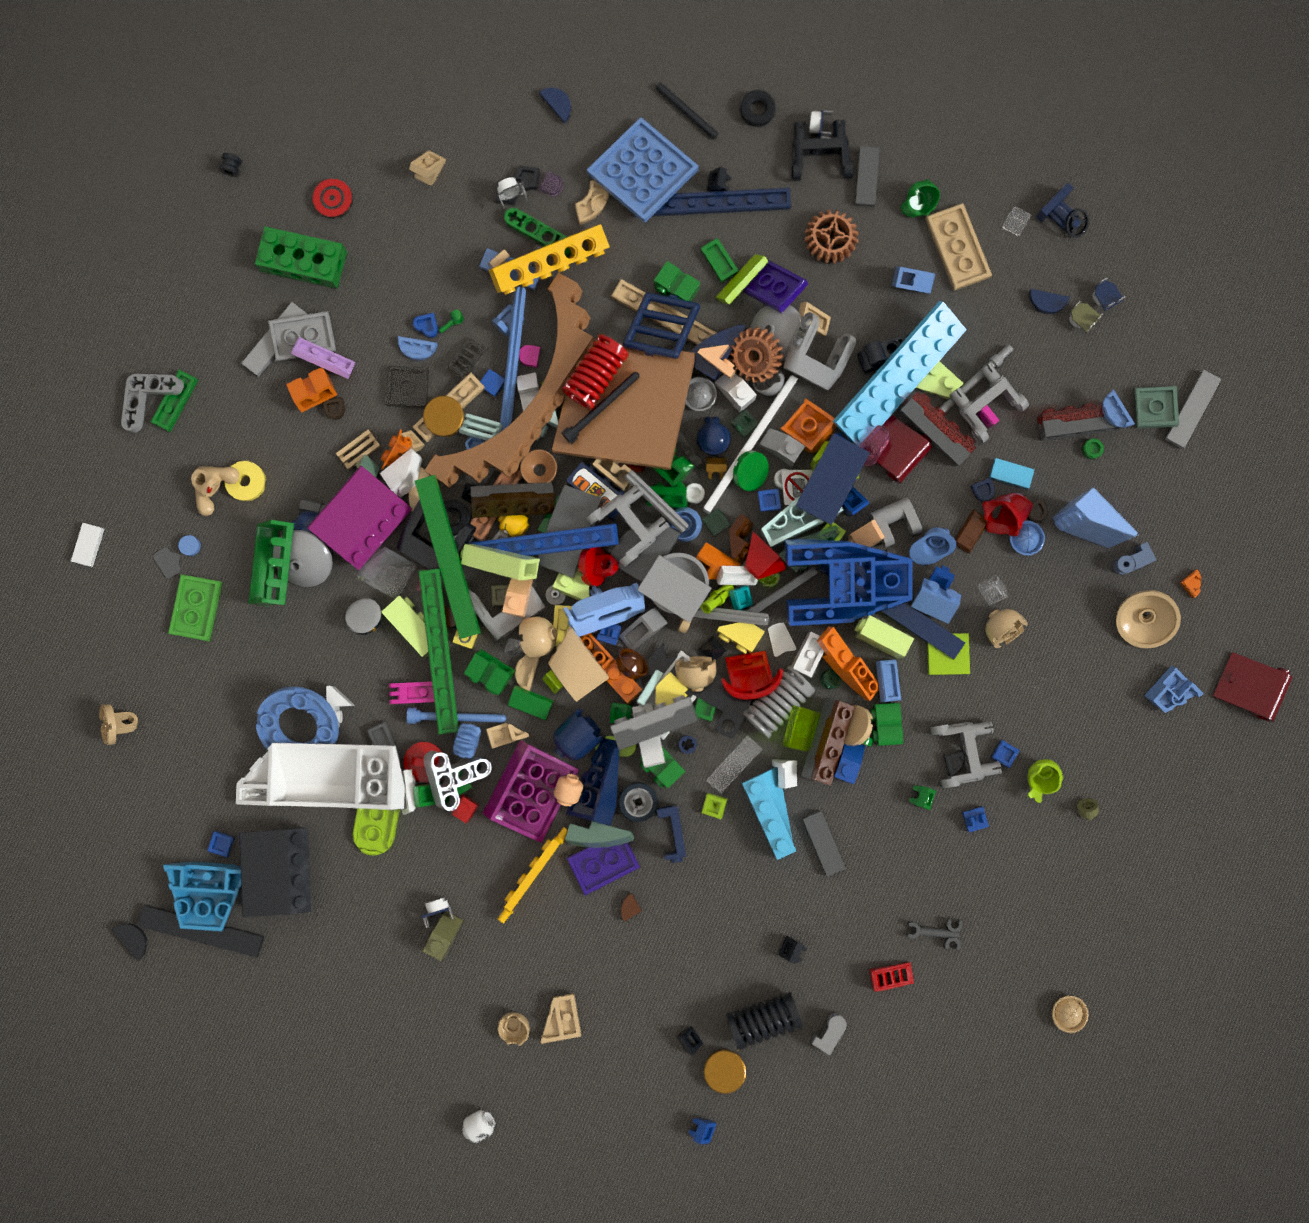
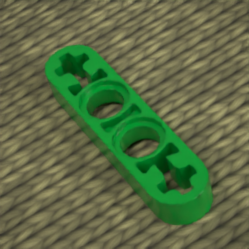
M510 208L505 212L504 217L507 226L542 246L556 242L557 238H559V241L567 237L517 208ZM516 214L517 219L522 222L521 227L520 222H518L517 220H513L511 222L510 216L514 217ZM533 223L536 225V230L527 232L525 230L526 225ZM545 233L553 235V239L550 242H545L542 239ZM565 248L564 254L566 257L571 255V250Z

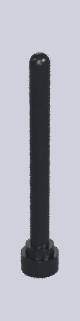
M633 372L574 427H566L561 432L563 437L571 445L577 441L579 432L639 378V373Z

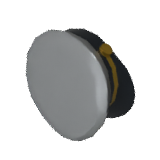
M369 598L353 602L345 614V621L349 629L360 635H367L376 631L383 620L380 606L376 601Z

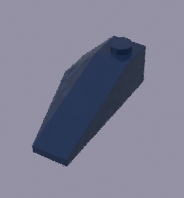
M605 738L591 759L592 765L588 772L584 771L581 777L583 779V790L578 803L568 806L566 814L611 826L617 800L619 748L616 740Z

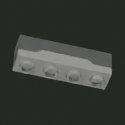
M685 695L674 698V703L666 706L665 702L653 706L654 711L647 713L644 709L634 713L635 718L627 720L626 717L615 720L616 725L611 726L619 750L699 721L691 697L685 698Z

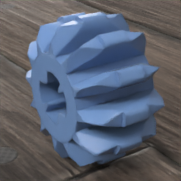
M465 723L460 725L453 747L455 755L469 759L474 756L481 735L480 727Z

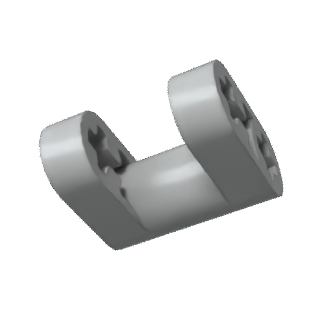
M908 497L869 513L871 521L875 519L884 535V538L881 540L884 548L895 544L888 525L902 518L912 536L923 531Z

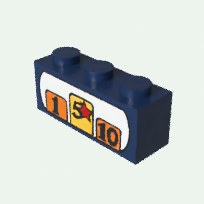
M581 462L566 480L570 487L601 497L603 500L601 508L617 495L625 494L621 489L616 491L611 486L613 483L605 476L599 477L596 474L597 470L589 463L585 465ZM615 509L607 517L614 522L620 514Z

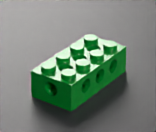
M264 226L255 265L263 273L338 289L347 251L342 243Z

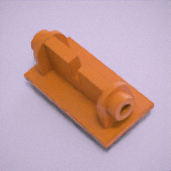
M401 429L397 436H392L388 445L390 449H385L382 454V470L386 465L390 466L412 446L411 438L401 436Z

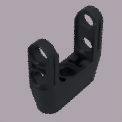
M419 500L402 530L396 548L429 570L440 569L433 544L417 534L425 521ZM467 523L454 539L459 558H461L460 554L464 544H469L476 531V527L470 523Z

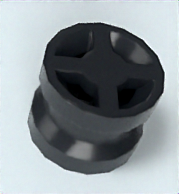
M223 153V162L219 165V171L226 175L237 177L239 174L238 166L241 165L242 159L230 153Z

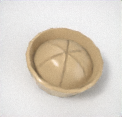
M1065 996L1055 1003L1052 1009V1018L1060 1030L1074 1033L1080 1031L1086 1025L1088 1009L1081 999L1075 996Z

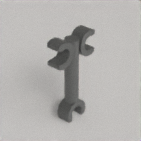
M947 919L946 927L948 930L919 927L915 922H908V926L915 927L914 933H907L909 938L914 939L919 935L946 938L944 948L949 949V943L954 941L956 944L955 949L960 950L961 943L958 939L959 931L963 927L961 920H958L957 926L952 928L951 920Z

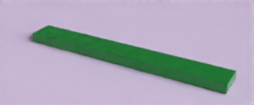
M436 475L415 480L459 637L462 639L480 634L481 631Z
M440 569L419 571L438 735L458 732L459 725Z

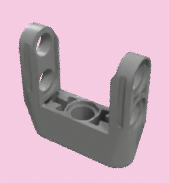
M808 312L801 319L788 346L783 368L829 391L841 376L856 345V338L846 333L837 339L825 365L812 359L806 353L819 328V318L817 315Z
M532 586L525 618L507 615L503 612L492 617L478 595L473 593L470 588L468 589L476 614L497 641L519 628L523 619L535 617L546 608Z

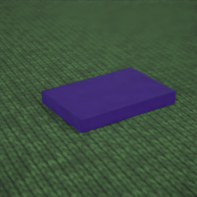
M768 260V263L742 292L783 313L805 289L808 282L806 279Z
M629 843L602 848L587 847L566 858L584 895L640 868Z

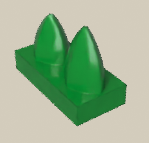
M661 482L649 486L670 507L687 508V488L683 482L674 487H665ZM646 500L647 506H653Z

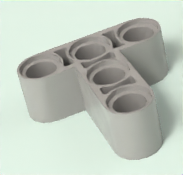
M429 751L424 756V765L434 802L437 807L448 811L455 810L459 805L456 787L486 777L491 771L490 762L479 757H472L450 765L445 753ZM438 756L439 762L434 766V758ZM481 763V769L477 772V764ZM462 769L463 774L461 778H458V772ZM443 776L444 782L442 785H439V779ZM449 796V802L445 805L444 800Z

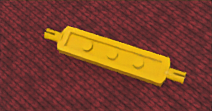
M563 827L557 837L555 836L552 841L548 839L541 849L544 852L541 857L538 858L536 856L529 865L532 869L528 875L523 873L517 882L520 886L515 892L511 890L505 898L507 904L497 918L500 922L505 923L510 914L513 913L514 907L558 846L564 843L563 841L568 829Z

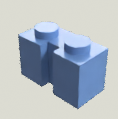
M924 578L914 595L911 607L949 624L959 607L962 595L952 589L946 588V590L939 588V584L935 581Z

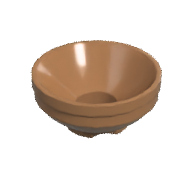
M533 450L523 457L520 471L524 480L529 484L549 483L556 476L557 463L549 452ZM537 465H543L546 471L544 475L537 476L534 473V468Z

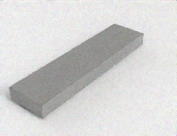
M291 302L278 319L307 315V313ZM270 329L242 362L245 367L258 377L275 358Z
M1206 370L1201 371L1178 413L1179 426L1171 427L1164 440L1181 449L1185 448L1222 379Z

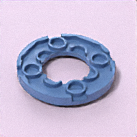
M302 687L278 689L271 693L258 709L256 729L262 744L267 750L272 743L336 744L339 723L336 713L322 696L312 690ZM291 707L306 710L316 721V736L305 743L288 739L279 726L281 713Z

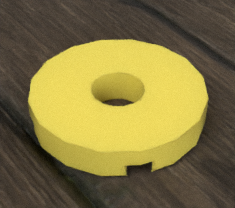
M240 461L231 466L236 468L240 475L239 480L235 484L225 482V488L228 493L240 501H252L258 498L265 489L266 476L263 470L255 463L249 461ZM249 476V485L242 486L241 479Z

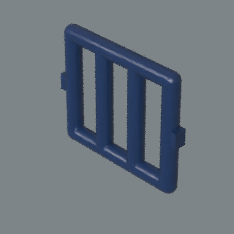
M649 292L645 293L623 340V347L645 352L647 356L653 357L655 354L677 359L700 310V304L678 299L676 295L670 294L667 297ZM650 301L689 309L690 312L688 317L685 318L648 310L647 307ZM646 317L683 325L681 333L678 334L642 326L640 323L642 318ZM636 333L676 341L674 349L671 350L632 340Z

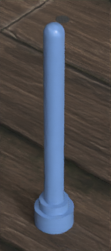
M409 707L407 709V724H416V722L421 720L437 721L436 712H421L417 708ZM457 713L458 721L500 723L506 721V716L503 714Z

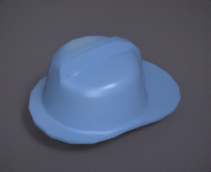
M931 528L925 533L924 537L912 544L909 550L912 561L920 565L933 564L954 552L956 541L950 535L947 528Z

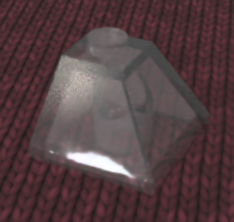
M385 547L368 559L356 578L396 599L399 595H402L418 565Z

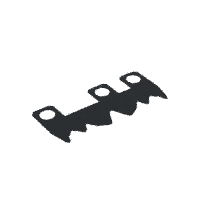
M664 643L661 644L647 661L649 672L646 675L652 676L657 670L664 675L678 655L666 658L664 652L665 645ZM674 666L670 672L677 678ZM716 672L713 682L704 687V690L695 692L691 688H687L688 690L685 693L688 696L686 698L694 695L723 711L716 725V731L728 738H733L745 718L742 713L750 706L751 699H738L731 696L725 691L721 681L722 678ZM643 677L637 679L636 683L644 690L645 687L641 682ZM730 719L734 722L735 727L732 732H724L722 730L721 724L724 720Z

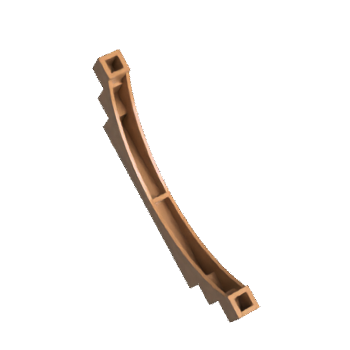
M558 273L548 287L556 305L557 341L548 374L532 402L508 427L486 442L455 454L445 456L435 454L424 470L428 475H436L438 482L451 488L457 482L461 472L480 483L488 475L490 467L509 478L512 473L517 471L519 463L529 453L531 445L539 438L541 430L551 420L555 409L562 404L566 395L562 391V387L567 384L568 379H571V374L575 373V368L579 366L581 360H584V355L588 353L589 348L593 347V342L596 341L593 336L583 331V329L587 328L591 318L584 308L575 304L580 300L583 293L577 282Z

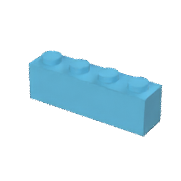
M774 767L741 782L775 858L778 860L796 852L793 845L783 788L778 787V767Z

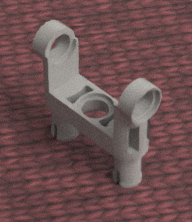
M991 362L980 369L990 382V387L977 398L969 401L960 387L949 394L960 408L959 413L971 427L973 437L980 444L985 443L989 439V435L986 432L987 428L977 417L976 413L1002 393L1010 405L1020 412L1029 407L1027 399L1021 393H1017L1006 377L999 375Z
M637 484L625 494L617 495L602 508H598L586 518L590 525L598 520L601 521L616 509L641 541L626 552V556L620 560L624 567L635 560L640 553L655 542L659 534L670 527L667 522L659 527L665 521L661 516L660 519L647 528L634 515L630 505L644 495L642 490L633 494L639 490Z
M969 721L930 727L932 735L945 736L960 733L962 748L965 751L967 773L947 776V779L941 780L942 788L960 786L963 783L980 781L985 776L1002 773V770L999 768L992 769L1001 767L999 761L981 764L979 761L975 738L979 735L993 734V728L984 729L985 727L993 726L991 721L976 724Z

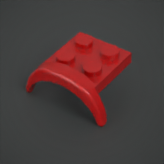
M765 651L725 658L731 685L724 678L721 681L725 690L735 698L756 699L772 693L781 682L783 669H779L777 675L772 678Z

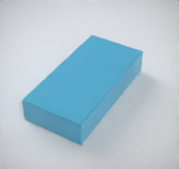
M995 458L989 478L1028 490L1035 469Z

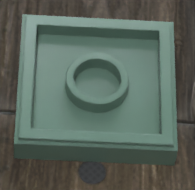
M1177 386L1134 389L1136 429L1179 426Z

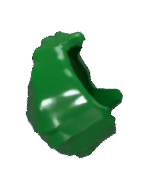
M928 179L912 184L908 191L907 199L901 204L903 214L911 218L929 215L931 211L935 210L940 200L941 194L938 187Z

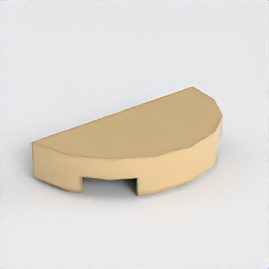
M525 655L518 661L515 667V678L521 688L531 690L540 657L530 658Z

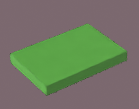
M181 574L168 634L210 641L222 582Z

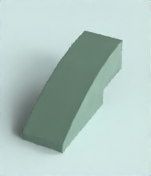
M592 821L590 829L570 824L565 840L568 844L579 847L602 848L631 842L634 840V835L630 831Z

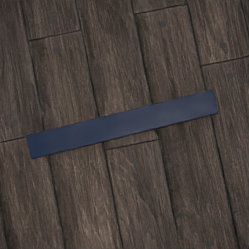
M790 188L677 193L653 216L790 210Z
M821 564L818 570L829 577L828 564ZM907 603L880 610L953 660L965 644L964 641Z

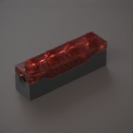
M919 392L915 393L899 412L922 434L930 438L932 443L952 463L960 466L970 453L976 449L973 445L975 441L967 434L965 436L959 432L960 427L952 420L949 422L944 417L946 415L944 411L938 406L934 408L929 403L931 399L923 392L921 394Z
M1094 403L1084 404L1082 408L1067 406L1062 408L1061 411L1046 409L1037 417L1040 441L1122 429L1111 425L1103 415L1102 405L1095 406Z

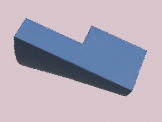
M1171 665L1144 696L1157 708L1166 713L1173 710L1177 705L1187 703V699L1194 696L1200 697L1204 693L1176 667Z

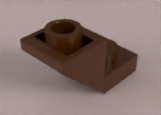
M740 514L729 529L732 557L743 565L747 559L750 546L743 539L751 532L754 523Z

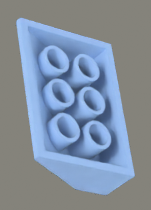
M1094 488L1068 502L1052 518L1059 530L1107 548L1129 540L1138 534Z

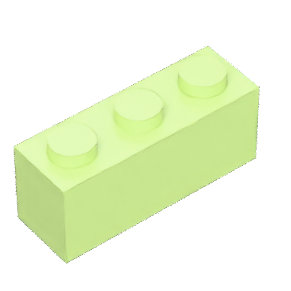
M399 595L382 613L422 657L426 658L429 653L424 614L421 611L417 613L413 609L415 604L408 597L404 599Z

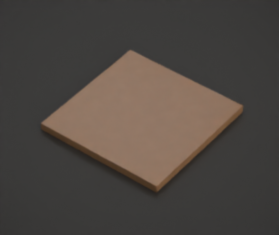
M623 347L629 353V357L622 363V367L617 369L618 373L612 375L613 380L608 382L609 386L604 388V393L599 394L600 399L596 401L594 407L633 372H638L639 378L582 429L577 437L578 440L572 445L563 437L561 432L566 427H574L591 410L580 406L565 395L552 451L558 454L671 470L696 354L681 351L677 359L655 354L652 357L645 355V352Z

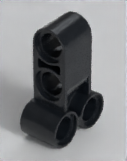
M910 334L884 342L877 340L865 345L863 351L857 354L863 372L866 374L879 369L892 355L888 353L887 349L894 353Z

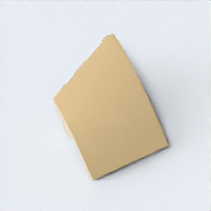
M570 626L567 629L565 638L562 643H559L556 653L552 655L548 664L565 689L577 702L609 679V676Z

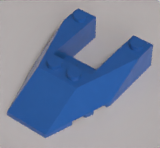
M785 540V561L788 566L828 564L829 598L786 600V615L789 626L851 623L858 618L873 615L882 609H889L912 600V558L850 541Z

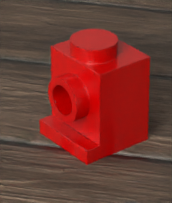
M462 794L459 798V805L452 811V815L468 823L480 804Z

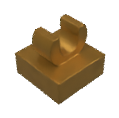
M706 457V472H708L709 479H712L714 472H718L720 479H723V472L727 471L726 458Z

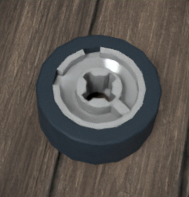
M645 783L630 784L620 795V810L631 821H646L657 810V794L652 787ZM640 798L642 800L641 806L635 805L636 799Z

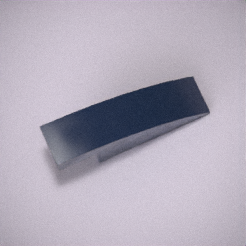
M738 325L720 331L693 348L690 352L695 353L696 358L692 373L694 370H697L716 381L721 371L702 358L698 351L703 348L729 345V349L721 358L722 361L724 359L728 360L731 356L729 354L731 351H734L730 346L736 345L734 339L736 337L740 338V332L746 331V326Z

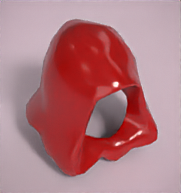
M1009 493L1001 495L994 500L985 501L983 503L984 520L987 521V531L989 533L1007 534L1013 537L1018 536L1023 522L1027 519L1033 508V503L1021 493ZM1002 505L1000 514L994 519L992 517L993 510L997 506Z

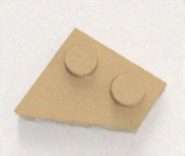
M574 993L553 998L541 1038V1044L580 1037L582 1035Z

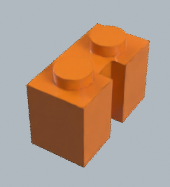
M322 367L308 373L309 377L304 380L300 377L286 384L295 405L301 413L337 396L329 375Z

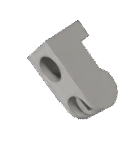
M831 1013L827 1017V1025L820 1036L814 1033L810 1039L814 1046L828 1055H831L846 1029V1021L839 1013Z

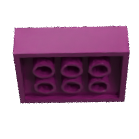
M360 466L307 528L355 568L360 570L412 508L363 466Z
M520 740L483 814L498 824L542 843L561 806L554 796L559 777L567 776V774L577 775L579 769Z

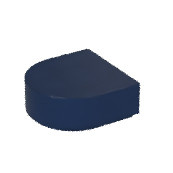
M991 478L970 486L975 498L982 502L990 500L995 494Z

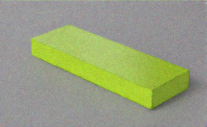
M754 254L716 296V299L720 303L729 305L768 263L766 257Z

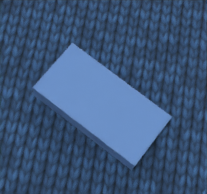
M877 661L876 669L880 701L901 700L897 661Z

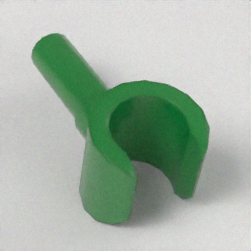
M458 309L450 313L452 320L442 326L439 331L443 333L454 324H461L464 319L461 311Z

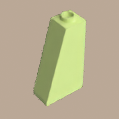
M464 544L460 554L462 565L521 581L536 579L540 558L477 544Z

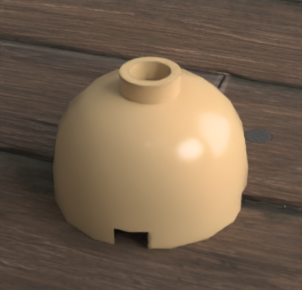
M997 609L989 615L990 619L986 623L985 632L995 648H1000V643L1003 641L1008 644L1024 631L1022 626H1027L1028 623L1019 612L1013 609H1003L1001 611Z
M537 616L523 619L520 623L519 635H523V641H520V644L528 657H541L553 650L558 635L557 630L548 619Z
M693 656L690 657L691 661L684 662V658L676 661L675 672L677 679L685 687L691 688L692 691H702L704 687L713 682L716 675V660L712 661V657Z

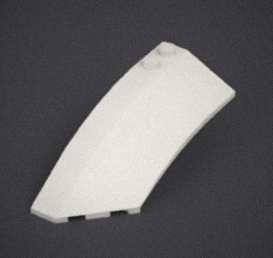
M272 743L268 748V752L253 764L250 772L244 778L237 782L236 804L404 809L405 785L396 746Z

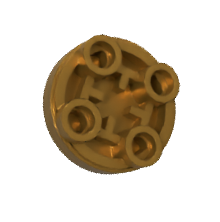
M449 396L433 398L428 402L423 413V420L428 430L440 437H451L461 429L465 418L462 406Z
M722 1048L707 1058L704 1065L705 1080L709 1087L718 1093H732L739 1089L745 1080V1064L736 1052Z

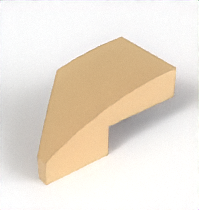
M507 723L486 729L491 749L529 737L528 733Z

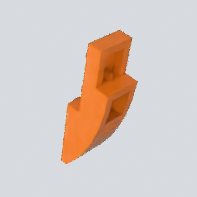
M828 627L817 639L818 644L825 652L822 655L823 658L846 684L864 699L871 701L879 691L878 681L861 657H855L835 628Z
M591 633L580 636L584 645L608 674L609 679L606 681L629 705L643 692V689L633 679L621 673L617 667L616 660Z

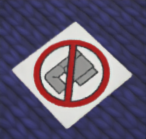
M781 470L784 505H790L802 494L813 473L812 470Z

